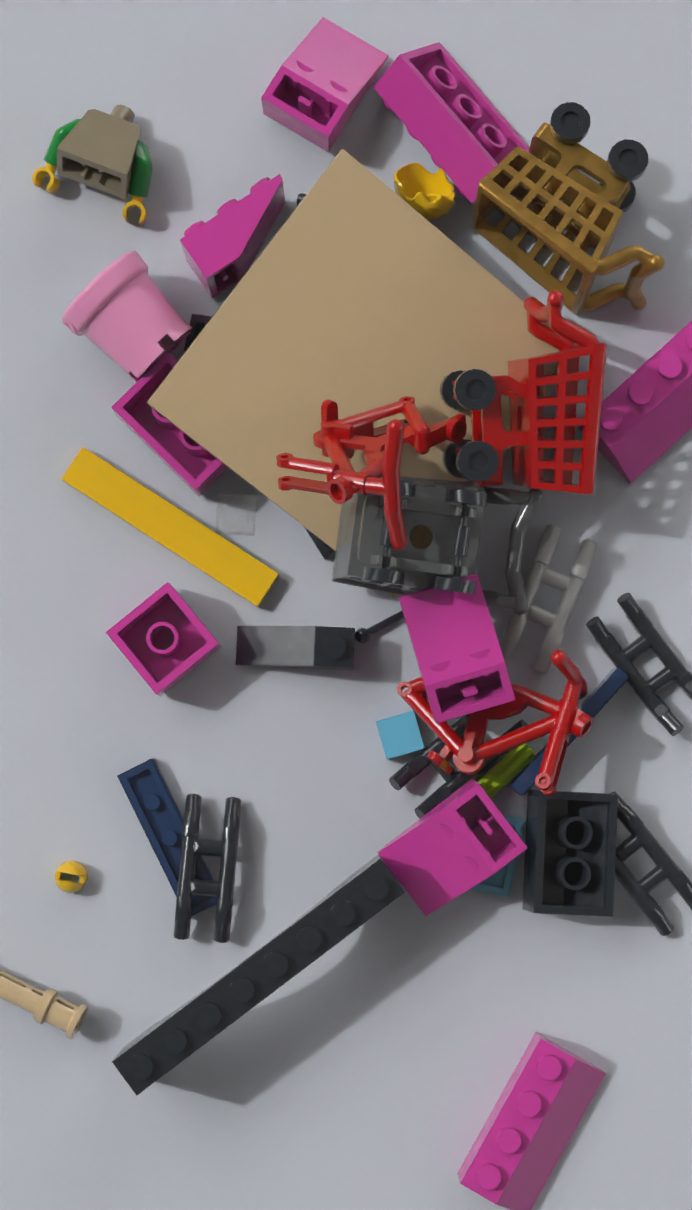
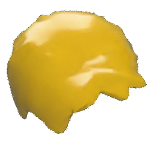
M409 163L398 169L394 174L395 193L427 220L439 218L443 214L448 213L455 205L454 198L456 194L453 184L449 182L442 168L438 169V172L434 174L428 172L419 163Z

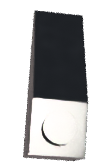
M237 626L235 665L353 670L355 628Z

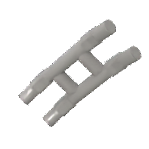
M552 524L547 525L524 583L528 611L523 615L512 613L499 644L503 657L509 659L519 641L527 619L548 627L549 629L533 665L535 670L542 673L548 672L552 663L551 655L560 646L597 548V543L593 540L584 539L582 541L569 577L548 569L547 567L561 533V529ZM541 583L563 591L555 613L533 605Z

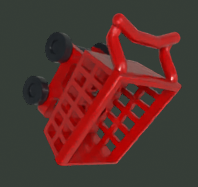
M558 290L551 291L548 295L546 306L535 297H528L524 301V308L527 311L528 332L535 338L558 349L559 352L508 361V376H490V374L483 370L471 369L467 371H454L444 377L440 386L441 399L452 409L471 410L472 441L463 439L459 443L451 442L443 452V465L449 474L454 477L474 481L475 484L480 486L503 485V451L511 446L513 484L533 489L578 494L594 493L607 345L599 343L596 336L588 330L562 317L561 313L564 302L562 292ZM548 321H549L550 327L547 326V325H545V324H543V323H541V322H548ZM590 355L589 371L579 372V357ZM558 361L557 374L544 375V363ZM588 379L587 394L577 395L578 381ZM557 383V395L544 396V385ZM502 394L509 397L510 431H505L502 427ZM577 403H586L584 418H576ZM556 405V417H544V406ZM575 426H584L583 440H575ZM544 427H555V438H544ZM543 448H555L554 459H543ZM574 448H582L581 463L573 462ZM543 469L554 470V481L543 480ZM573 470L580 471L579 484L572 483Z

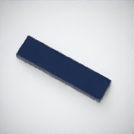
M618 667L612 669L578 709L594 718L626 683L628 676ZM571 733V736H570V739H569V742H568V746H569V745L576 739V737H577V736H575V735L572 734V733ZM547 743L508 785L516 794L526 795L534 786Z
M151 758L117 775L177 897L184 818L155 759ZM197 855L195 879L214 881L202 855ZM193 895L191 917L216 905L217 897Z

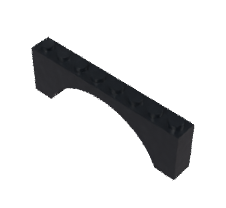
M377 855L255 953L124 1046L112 1063L136 1096L404 894L405 891L381 857Z

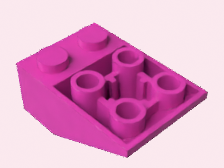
M322 17L281 65L261 97L263 114L329 153L388 59V55Z
M280 174L271 180L269 177L259 180L250 188V194L239 201L236 199L229 200L217 210L218 215L206 223L198 221L185 230L184 237L180 239L186 261L211 298H214L240 281L249 270L285 204L283 178Z
M477 573L469 575L468 578H460L462 580L476 581L475 594L434 589V586L398 596L428 702L436 723L515 700L506 664Z
M471 779L377 853L424 915L428 916L495 874L526 850L527 846L479 783Z

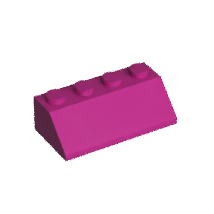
M440 42L400 54L373 87L382 97L384 105L389 110L395 112L406 125L408 133L428 151L433 163L445 171L455 183L457 191L472 204L476 202L478 185L485 175L491 172L517 146L529 152V146Z
M692 321L602 401L598 451L629 484L692 428ZM578 426L577 428L583 433L584 426Z
M535 1032L457 1172L460 1184L510 1210H531L603 1081L606 1072Z

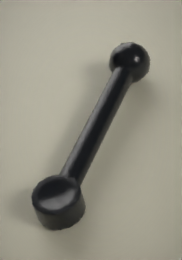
M402 610L367 629L359 628L355 633L356 640L360 643H366L371 635L403 619Z

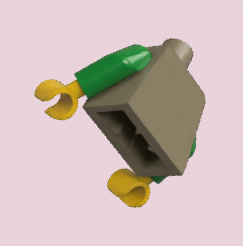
M121 104L116 105L111 114L91 109L81 119H76L58 128L44 157V161L47 162L45 167L36 169L32 175L34 185L40 187L42 179L50 175V182L46 187V191L49 194L55 193L60 186V179L55 174L57 169L58 175L125 200L129 193L132 195V198L123 207V217L127 222L129 211L132 208H139L142 211L139 224L143 225L147 219V212L142 205L143 197H148L153 168L148 146L141 141V128L133 123L135 119L134 112L129 107Z

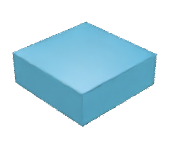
M414 710L376 721L386 760L425 749Z

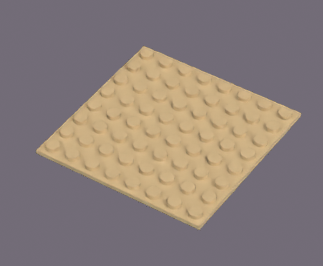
M342 148L146 403L336 551L342 504L335 503L326 494L295 489L283 491L278 488V479L283 476L327 482L325 474L281 468L277 466L276 460L277 455L290 453L293 457L332 463L329 457L322 455V449L314 446L313 434L321 430V405L325 400L329 399L337 403L338 420L398 402L401 397H414L415 405L427 425L441 423L458 414L466 415L467 431L463 439L472 441L471 410L452 409L441 399L440 386L444 377L454 371H467L471 369L483 370L490 374V376H508V361L559 352V350L535 338L528 332L527 311L524 308L523 300ZM541 322L550 327L549 322ZM558 361L544 363V375L557 374ZM557 383L544 385V396H549ZM502 394L503 430L510 431L509 397ZM403 413L373 421V428L386 425L393 419L402 420L406 418ZM445 440L431 447L430 451L424 455L418 454L409 443L402 444L400 477L474 483V481H469L466 478L454 477L445 469L442 460L443 452L447 445L451 443L450 441ZM510 446L504 449L503 456L510 448ZM354 449V456L351 459L349 458L355 472H359L367 466L364 459V450ZM417 525L411 530L409 539L415 548L424 549L431 543L432 533L426 526ZM388 592L394 598H397L400 595Z

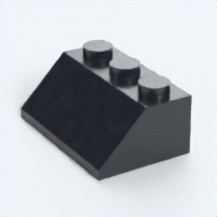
M530 789L528 791L523 910L540 914L613 917L618 794L556 791L554 795L546 796L540 790Z

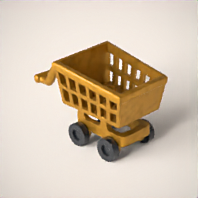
M575 102L563 103L553 111L550 124L544 122L532 137L529 152L517 146L491 172L481 179L478 185L471 227L548 293L554 290L562 292L564 295L563 305L575 315H579L581 311L597 309L621 297L628 300L635 310H642L647 304L641 290L643 281L664 267V258L661 255L650 253L637 244L625 247L608 256L606 255L612 244L622 214L632 206L635 199L636 188L632 181L639 179L648 165L647 150L640 142L624 139L617 142L611 148L607 161L578 143L586 137L590 128V115L582 105ZM577 169L582 170L583 172H585L586 174H588L589 176H591V177L594 178L595 180L599 181L600 184H598L597 182L593 181L592 179H590L589 177H587L586 175H584L583 173H581V172L578 171ZM511 194H514V195L517 196L519 199L517 200V199H516L515 197H513ZM562 200H564V201L567 202L569 205H571V207H569L568 205H566ZM530 204L533 205L534 212L528 208ZM495 209L504 215V218L496 227L486 220ZM547 217L552 218L549 224L545 221ZM511 221L521 228L512 241L502 233ZM527 233L537 240L528 254L518 247ZM573 236L576 237L574 242L571 241ZM543 246L553 252L544 268L534 260ZM589 247L595 249L592 257L586 253ZM560 258L570 265L561 282L550 274ZM632 262H640L632 267L626 284H611L589 295L596 275L603 276ZM577 271L583 277L575 295L566 287Z

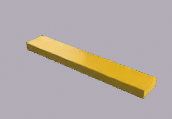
M84 447L81 448L61 478L66 484L257 608L279 576L277 572Z

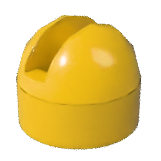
M78 861L64 862L55 872L56 885L66 893L80 891L88 881L87 869ZM61 872L80 875L79 883L62 880Z

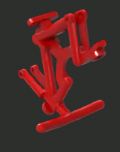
M405 396L401 397L398 402L338 420L337 403L327 399L321 405V430L313 434L314 446L322 449V455L329 457L332 463L293 457L290 453H281L276 456L278 467L325 474L327 482L283 476L278 479V488L283 491L295 489L326 494L337 504L349 501L353 494L383 496L384 513L391 545L396 550H403L407 546L408 540L401 510L400 462L402 444L409 443L418 454L424 455L430 451L431 447L445 440L459 443L466 435V415L458 414L441 423L427 425L415 405V398ZM403 413L406 418L402 420L393 419L386 425L373 428V421ZM354 449L364 450V459L367 466L359 472H355L349 458L351 459L354 456Z
M556 650L551 655L552 663L567 679L562 699L558 701L523 686L513 684L511 686L515 697L514 701L469 714L463 739L446 721L435 722L430 705L424 699L427 698L422 677L409 682H401L397 686V693L445 743L439 754L431 750L427 757L448 775L454 769L448 763L452 757L456 768L462 773L470 775L480 771L485 765L486 759L550 734L539 774L535 778L536 786L546 796H552L557 791V781L571 733L580 739L583 738L590 730L594 721L593 717L578 709V700L585 698L587 695V681L576 664L562 650ZM528 706L551 715L483 743L489 720H502L518 715Z

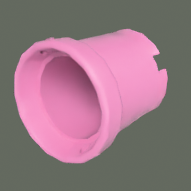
M134 250L126 253L102 271L66 309L62 316V322L77 336L85 335L137 382L167 351L171 354L187 338L192 327L181 317L148 275L149 266L139 253Z

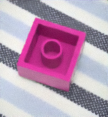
M169 582L164 584L106 632L158 696L165 694L222 647Z

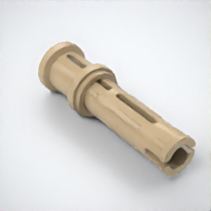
M0 970L1 999L32 1013L37 1023L43 1024L46 1022L65 1031L66 1037L71 1040L75 1037L87 1014V1005L81 1004L78 1006L59 997L58 991L55 989L44 991Z

